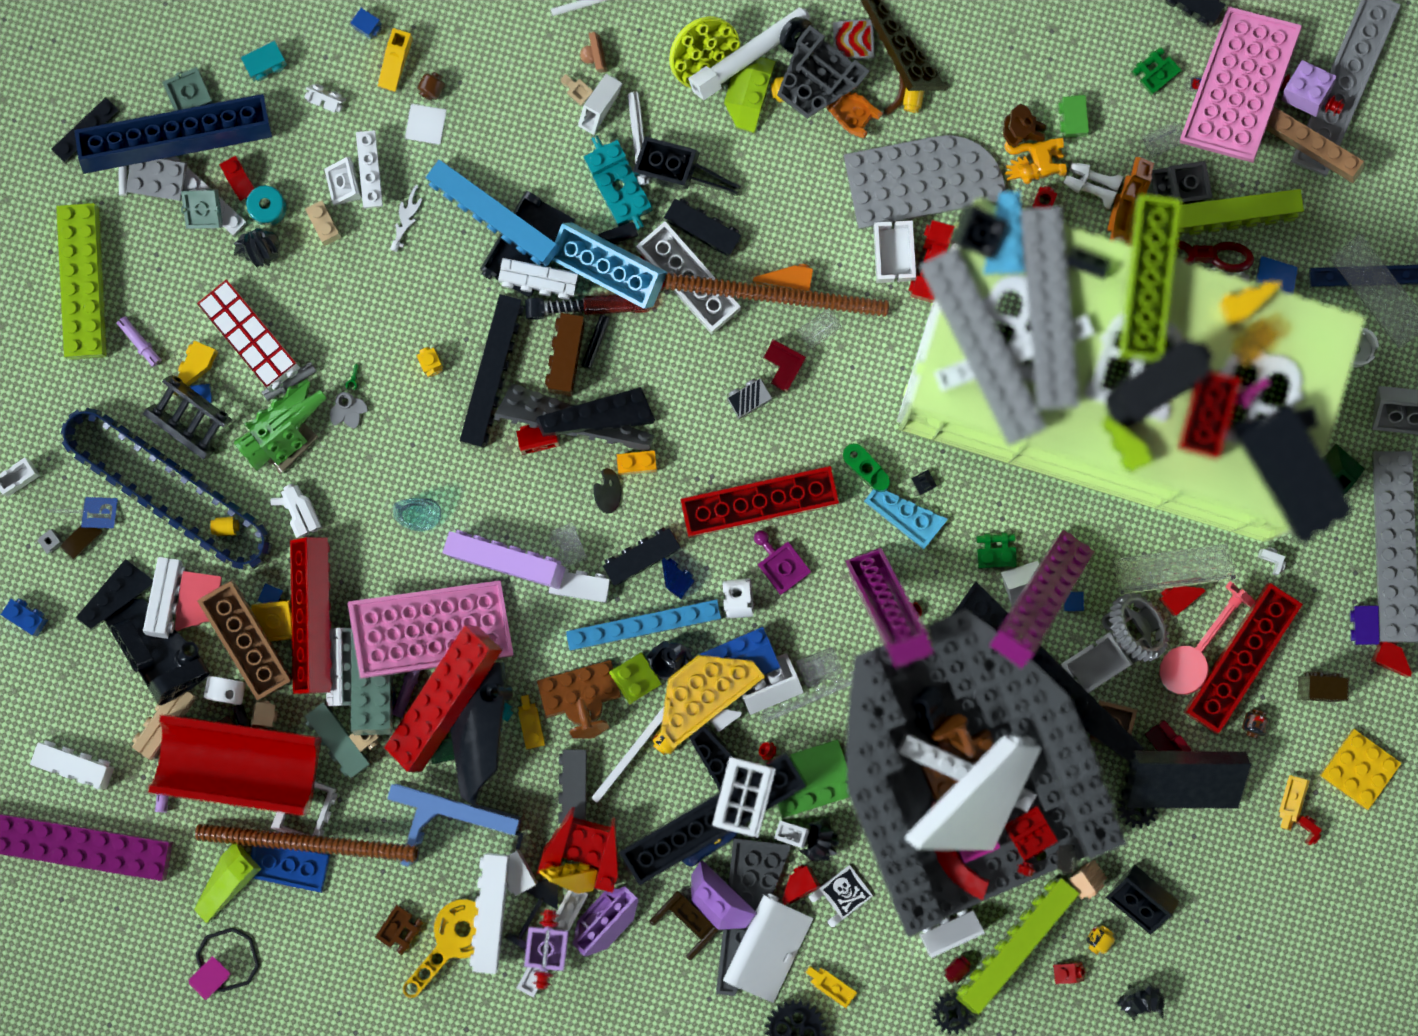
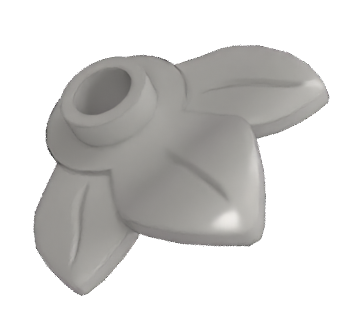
M341 392L335 399L336 405L330 411V419L334 426L344 421L349 427L355 429L360 421L359 414L367 412V406L363 400L354 398L348 392ZM344 398H347L349 401L347 405L342 404Z

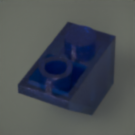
M670 557L668 560L663 558L662 567L665 588L682 600L695 582L692 579L694 575L686 569L681 571L677 568L679 564Z

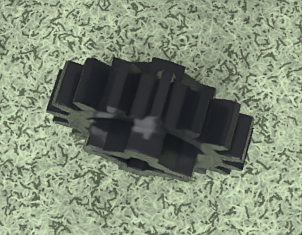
M1124 800L1117 801V803L1121 804L1117 811H1122L1119 818H1125L1124 824L1126 825L1131 822L1132 828L1138 824V827L1141 829L1143 823L1146 826H1150L1149 820L1156 821L1153 815L1159 814L1155 808H1151L1149 815L1146 813L1147 808H1140L1141 813L1134 811V808L1126 809ZM1138 815L1140 820H1133L1130 816Z
M946 992L945 998L938 996L940 999L939 1003L933 1002L936 1008L931 1009L935 1013L931 1019L937 1020L934 1024L935 1027L941 1025V1032L947 1029V1034L951 1035L954 1030L955 1034L958 1035V1029L966 1031L964 1025L970 1026L971 1023L968 1019L974 1016L969 1014L970 1010L956 999V992H953L952 996ZM955 1000L951 1005H944L947 1001ZM962 1006L964 1007L965 1011L964 1016L961 1015L960 1011ZM954 1008H955V1011H954V1012L956 1013V1016H955V1017H954V1016H951V1017H950V1014L948 1013V1011H949V1010L953 1011ZM940 1010L943 1012L944 1015L943 1021H941L940 1019ZM952 1022H960V1024L956 1026H950Z

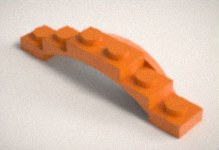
M1142 157L1135 158L1131 176L1125 177L1122 193L1116 194L1107 228V231L1111 232L1110 240H1123L1126 242V245L1131 246L1136 200L1140 195H1146L1152 180L1153 162Z

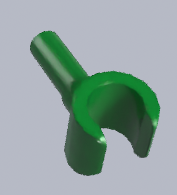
M358 364L354 365L351 379L345 384L346 389L349 388L350 382L355 384L354 390L358 388V382L356 381Z

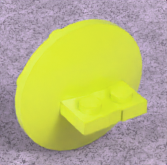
M715 16L702 17L689 23L680 31L671 47L669 59L673 75L683 85L691 88L689 77L706 66L709 68L713 67L740 48L737 31L729 22Z

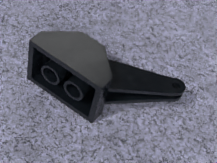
M646 136L633 173L639 177L676 190L688 189L689 184L693 183L738 196L739 192L728 187L737 190L741 188L740 185L698 164L697 161L700 153L696 149ZM695 171L728 187L692 177L693 172Z

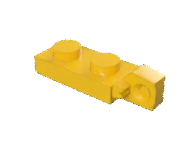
M529 695L520 696L522 706L518 707V714L526 750L545 746L538 708H536L535 703H530Z
M1289 775L1279 809L1280 818H1283L1280 828L1291 831L1293 823L1298 821L1309 780Z
M809 966L805 971L806 974L813 978L811 983L817 989L844 1008L848 1007L857 994L851 987L822 968L817 971Z

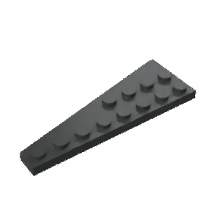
M512 383L496 411L494 419L498 421L499 418L512 420L511 423L517 424V422L528 423L530 427L536 428L539 427L536 422L538 416L575 405H570L556 398L548 397L540 392ZM630 425L621 426L620 428L609 427L596 431L592 429L579 433L571 432L565 434L577 437V434L589 436V440L594 441L595 438L605 439L609 444L623 443L628 448L642 451L650 450L655 435L633 428Z
M734 838L728 885L756 912L763 895L768 896L769 893L773 895L789 853L790 845ZM748 927L723 929L716 994L736 995L738 988L725 982L723 979Z

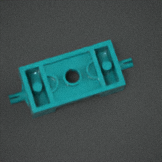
M598 135L595 138H591L596 149L583 156L584 161L617 226L619 227L633 221L637 230L640 229V226L643 228L644 225L640 217L651 212L652 206L644 190L641 189L618 140L603 145ZM615 181L623 182L624 186L621 190L613 188Z

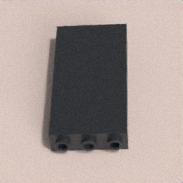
M1284 405L1234 436L1297 542L1307 543L1313 540L1316 533L1328 531L1333 527L1331 524L1336 521L1346 520L1350 517L1349 513L1354 511L1292 405Z
M1134 751L1132 758L1129 759V771L1125 774V786L1121 789V799L1124 800L1127 808H1239L1251 768V762L1246 751Z

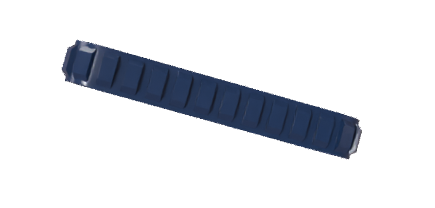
M86 408L85 411L77 409L68 415L69 419L66 423H63L60 434L64 438L63 446L68 453H75L74 458L86 466L91 464L90 469L101 477L107 475L105 480L115 487L123 486L122 492L133 499L137 496V502L149 510L153 507L152 513L163 520L169 518L168 524L179 531L185 529V536L194 542L200 540V546L210 553L215 550L217 552L215 557L228 564L231 561L232 567L246 570L248 566L255 569L265 563L263 559L266 555H270L272 543H269L268 539L271 534L265 525H257L258 519L247 512L244 515L241 514L243 509L231 501L228 504L225 503L227 498L216 490L211 493L212 487L200 479L195 482V475L184 468L179 471V464L170 458L164 460L165 455L154 447L148 449L149 443L136 436L133 439V432L122 425L117 427L118 422L106 414L102 417L101 411ZM89 417V421L95 422L98 417L104 421L103 428L108 430L110 427H113L120 432L119 439L123 441L129 438L135 443L134 449L139 452L143 448L151 454L149 460L155 462L159 459L166 464L165 471L171 473L174 470L182 475L180 480L182 483L186 484L190 481L197 486L196 492L202 495L206 492L212 496L213 500L211 503L215 506L222 503L229 508L228 515L231 517L235 514L245 519L243 525L247 528L251 524L254 525L258 530L255 535L257 538L262 537V544H258L257 548L260 550L257 556L255 554L249 556L251 560L244 562V557L238 556L237 561L230 558L231 551L227 548L220 551L213 546L215 543L214 539L210 537L206 541L198 535V528L194 526L190 530L183 525L184 518L178 516L175 519L167 514L168 507L162 505L159 508L151 502L153 498L151 495L147 494L143 497L135 491L137 488L135 484L131 483L127 486L121 482L120 478L122 475L118 472L111 475L104 470L106 464L102 461L98 464L89 459L90 453L86 450L81 454L76 449L78 446L77 441H72V436L75 435L76 431L74 429L75 426L83 423L85 418Z

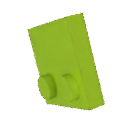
M641 652L609 672L629 705L662 685Z

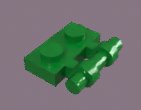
M1161 47L1149 53V57L1143 62H1138L1131 71L1135 77L1140 73L1144 75L1139 82L1151 96L1182 71L1170 56L1163 61L1161 56L1165 51ZM1153 62L1156 63L1158 66L1152 71L1147 68Z
M1003 532L1001 535L984 533V535L976 536L977 543H984V549H977L978 568L1017 566L1016 547H1008V542H1015V534ZM1001 542L1002 548H991V543Z

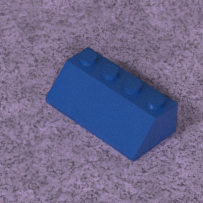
M763 627L699 654L751 660L763 675L781 668Z

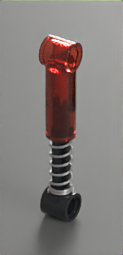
M617 294L584 296L582 300L576 299L571 301L569 299V301L562 300V302L557 300L555 302L544 301L543 298L525 300L527 320L544 319L546 315H555L556 313L569 314V312L575 314L576 312L582 313L584 311L585 315L625 312L645 313L650 311L649 308H642Z

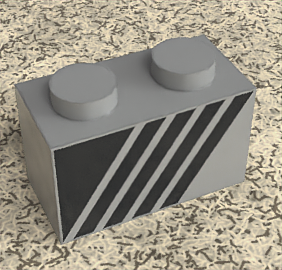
M754 378L745 384V388L741 390L737 388L729 393L730 396L727 398V401L738 419L772 401V397L761 379L756 381Z

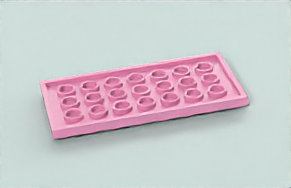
M1228 7L1180 137V143L1254 163L1302 25Z
M501 580L348 602L360 679L437 668L464 625L479 626L503 650L497 659L514 655Z

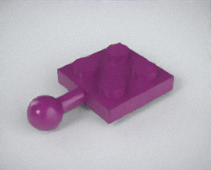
M759 530L754 534V542L757 545L763 546L769 554L767 558L757 565L780 596L811 573L789 542L775 551L768 541L769 536L767 532Z

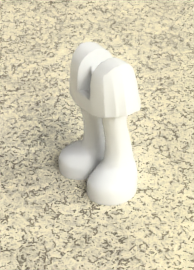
M1072 163L1069 170L1082 177L1079 180L1066 176L1064 184L1077 193L1082 190L1100 197L1103 200L1104 207L1110 209L1124 176H1106L1090 170V165ZM1087 179L1106 185L1111 190L1087 182Z

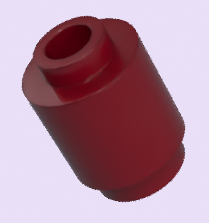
M962 955L959 958L956 957L944 969L946 973L944 977L951 984L953 982L958 984L970 972L972 964Z

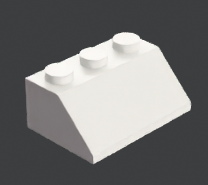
M787 653L776 657L781 668L764 675L765 678L742 695L750 715L804 693Z
M967 908L957 912V917L951 919L948 916L944 918L943 923L919 934L931 958L984 934L973 910L968 911Z

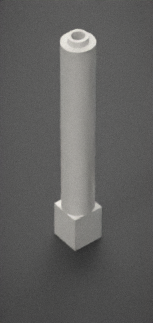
M797 8L713 67L709 68L706 66L689 77L693 93L702 100H705L722 88L721 84L780 44L781 31L789 20L801 16L809 20L810 15L807 10Z

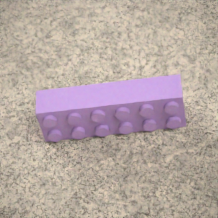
M456 530L455 533L449 531L443 554L491 570L560 589L566 567L561 565V561L548 556L543 559L544 556L531 551L525 554L526 551L511 545L508 549V546L494 540L490 543V540L474 535L472 538V535L460 530Z

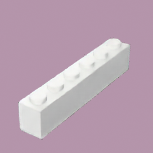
M485 853L484 857L480 859V869H483L482 877L479 876L478 888H481L480 896L476 898V908H479L478 916L475 915L474 927H477L476 935H473L472 947H475L474 955L471 954L470 966H473L472 972L490 974L498 972L510 855Z

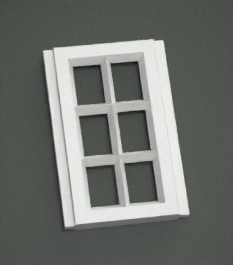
M730 757L713 826L758 837L775 769ZM738 767L749 769L745 784L735 782ZM753 770L763 773L760 788L749 786ZM734 786L744 789L740 804L730 802ZM748 790L758 792L755 808L744 806ZM728 806L739 808L735 824L725 821ZM743 810L753 812L750 827L739 825Z

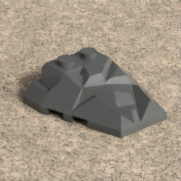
M811 25L808 26L796 43L795 51L790 59L789 67L777 94L779 98L807 119L857 88L870 72L856 60L851 62L824 41L825 36Z

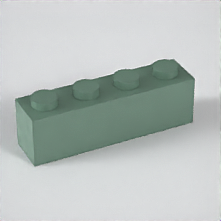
M325 702L304 716L307 719L305 723L311 731L315 730L319 735L318 737H322L321 745L328 747L330 750L328 754L332 760L340 763L342 766L340 770L345 777L354 778L371 765L365 754L360 752L349 738L350 734L329 706H326Z

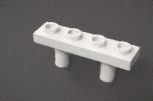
M375 130L356 132L363 208L383 207Z

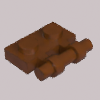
M396 904L375 938L392 948L395 942L398 943L400 946L396 952L403 955L406 949L409 950L412 944L410 943L416 934L419 935L421 932L420 928L424 922L417 919L414 924L410 923L409 920L413 915ZM406 927L410 931L403 939L399 935Z

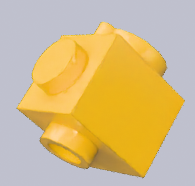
M430 347L423 348L416 355L427 377L435 376L443 371V365L434 347L431 349Z

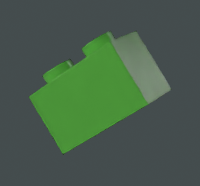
M1086 95L1062 97L1061 103H1058V113L1062 114L1060 133H1064V138L1087 136L1089 129Z

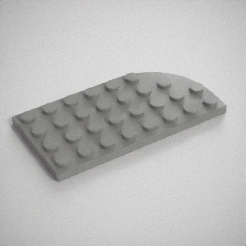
M936 136L843 155L858 229L873 227L874 223L877 222L894 223L895 221L961 210L965 206H972L974 200H979V198L990 200V204L997 203L999 192H1006L1001 170L991 154L974 141L959 136Z

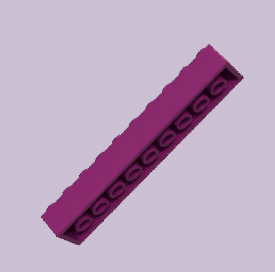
M1063 529L1049 547L989 646L1022 669L1037 650L1095 551Z
M882 548L845 560L850 578L894 666H903L910 661L923 659L932 654L933 651L927 632Z
M0 813L1 855L158 881H165L167 879L173 845L171 841Z

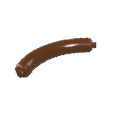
M900 75L898 95L893 103L884 109V115L893 113L904 100L906 87Z

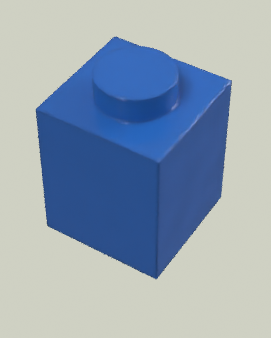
M363 8L359 9L350 22L352 28L370 40L373 36L376 37L382 29L380 20Z

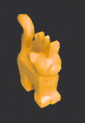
M1063 138L1036 143H1022L1017 147H1012L1008 145L1007 141L1005 142V150L1010 155H1018L1028 151L1031 153L1033 160L1031 164L1026 156L1023 157V160L1018 157V162L1011 160L1010 163L1013 165H1006V168L1010 169V171H1006L1005 174L1011 175L1007 178V181L1021 178L1024 184H1030L1033 179L1039 180V178H1045L1053 174H1058L1060 177L1066 176V164L1052 163V157L1057 159H1063L1064 157L1062 150H1059L1064 148Z

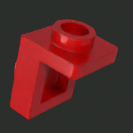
M1300 816L1296 823L1310 832L1304 843L1307 845L1316 844L1321 838L1320 832L1322 829L1315 825L1316 821L1310 816Z
M1082 962L1053 965L1055 984H1070L1084 981L1085 968Z

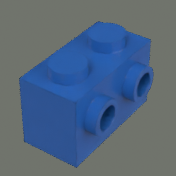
M20 598L17 600L10 599L0 615L29 634L38 636L48 622L43 617L44 613L36 608L30 609L27 607L28 603Z

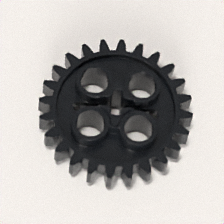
M792 998L791 1004L784 1000V1006L777 1003V1011L771 1009L773 1016L767 1015V1019L770 1022L764 1023V1026L769 1029L764 1031V1035L798 1036L796 1032L791 1033L792 1026L785 1019V1016L789 1017L796 1029L799 1028L800 1036H805L804 1031L806 1029L814 1030L812 1036H827V1034L822 1032L827 1030V1026L821 1025L825 1022V1018H819L822 1015L821 1011L815 1013L816 1005L810 1008L809 1001L804 1005L801 998L798 1003H795L794 998ZM795 1013L803 1015L800 1021H796L792 1017ZM785 1024L787 1030L780 1032L777 1030V1026Z

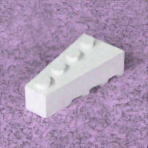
M45 740L44 743H37L30 765L52 773L57 772L66 778H75L77 782L91 786L93 784V788L107 789L114 767L110 766L109 761L99 759V761L92 760L91 755L82 752L80 755L73 753L74 749L65 746L62 749L55 747L56 743Z

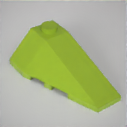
M232 844L221 855L194 908L206 924L261 870L259 865L241 845Z

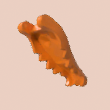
M849 92L825 107L846 131L860 138L867 136L868 133L863 128L872 117L880 119L883 115L866 98L858 95L856 92Z

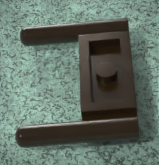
M677 890L649 922L653 926L656 925L670 910L701 939L686 955L688 960H693L720 930Z

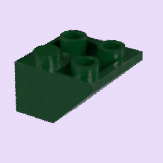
M1335 444L1324 457V461L1343 493L1346 494L1357 482L1365 468L1338 444Z

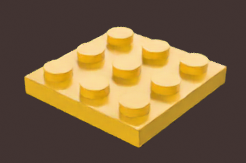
M1352 729L1319 776L1364 809L1369 810L1402 763L1357 730Z

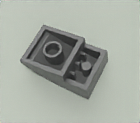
M1206 161L1154 169L1148 188L1149 196L1181 200L1180 205L1212 199Z

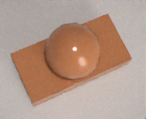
M596 32L588 33L591 45L582 48L580 58L586 64L595 63V68L598 72H607L601 37Z

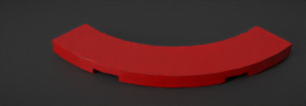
M934 800L932 802L931 810L939 803L938 801ZM934 849L937 860L947 875L964 891L983 900L990 881L967 867L961 861L956 850Z

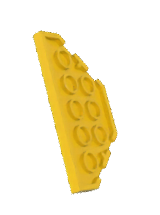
M705 655L696 656L668 678L661 734L674 749L765 678V676L751 660Z

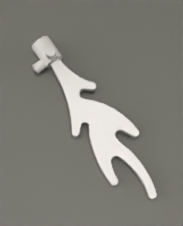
M415 185L409 196L408 207L405 209L404 203H400L399 217L402 227L395 224L396 239L393 240L390 250L397 252L399 247H404V244L399 241L405 231L416 221L415 219H409L416 213L422 202V199L419 198L418 202L413 205V197L418 189V185Z

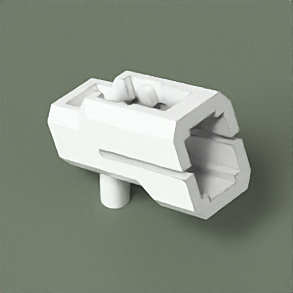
M294 483L289 484L281 492L283 497L271 498V506L284 505L286 509H289L292 516L290 524L296 538L300 539L309 535L310 532L313 533L323 528L310 499L303 496L298 485L295 486Z

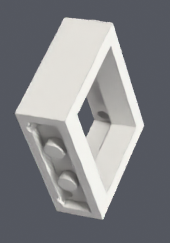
M315 781L314 788L328 792L312 837L314 835L319 837L324 835L323 825L328 823L331 812H329L331 804H335L338 794L335 793L336 788ZM276 812L271 829L283 833H295V835L297 833L301 835L306 834L284 826L283 823L287 813Z

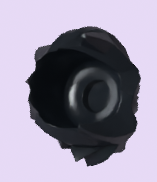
M256 228L242 234L238 241L234 242V256L244 257L246 261H251L256 268L259 266L263 267L264 264L270 266L271 260L279 258L278 248L280 243L278 236L274 232Z
M663 641L652 648L646 658H648L649 666L654 671V674L659 675L660 678L666 681L693 660L691 655L693 649L687 648L681 643Z
M830 816L822 817L820 821L809 823L811 829L807 835L808 847L807 849H799L803 855L814 862L829 861L830 856L838 854L834 847L840 843L837 838L838 834L831 828Z
M1149 982L1142 986L1137 985L1135 988L1128 984L1127 992L1116 1003L1117 1006L1121 1007L1120 1011L1125 1010V1013L1133 1021H1136L1135 1018L1138 1014L1143 1015L1145 1012L1150 1013L1151 1011L1159 1013L1161 1018H1164L1165 999L1159 988L1153 987Z

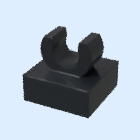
M929 470L911 478L919 496L937 487Z

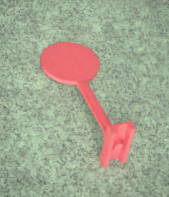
M1229 581L1226 585V588L1233 594L1228 601L1229 603L1195 648L1179 646L1171 649L1164 656L1160 664L1159 675L1163 685L1169 691L1178 695H1188L1196 692L1204 685L1208 677L1209 665L1206 657L1203 655V651L1235 608H1238L1241 603L1252 607L1256 602L1246 591L1240 590L1233 582Z

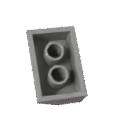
M1378 386L1374 401L1372 430L1418 434V390Z

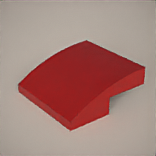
M1038 806L1004 826L1024 862L1058 843Z

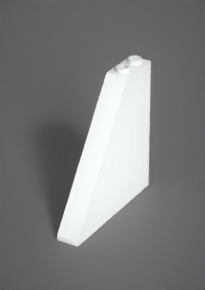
M1003 736L907 834L905 839L918 849L994 850L1042 747L1035 743L1036 740L1030 736Z

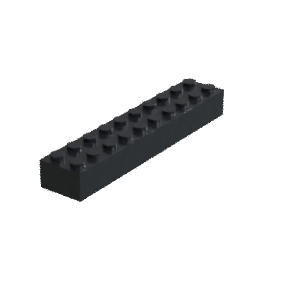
M788 750L764 764V766L775 769L765 811L807 787L808 783ZM753 771L749 786L760 788L763 773ZM747 775L735 782L745 784ZM734 786L730 802L740 804L744 789ZM721 790L621 849L619 853L639 886L731 832L730 830L713 826ZM748 790L744 806L755 808L758 792ZM728 806L725 821L735 824L739 808ZM743 810L739 825L750 821L753 812Z

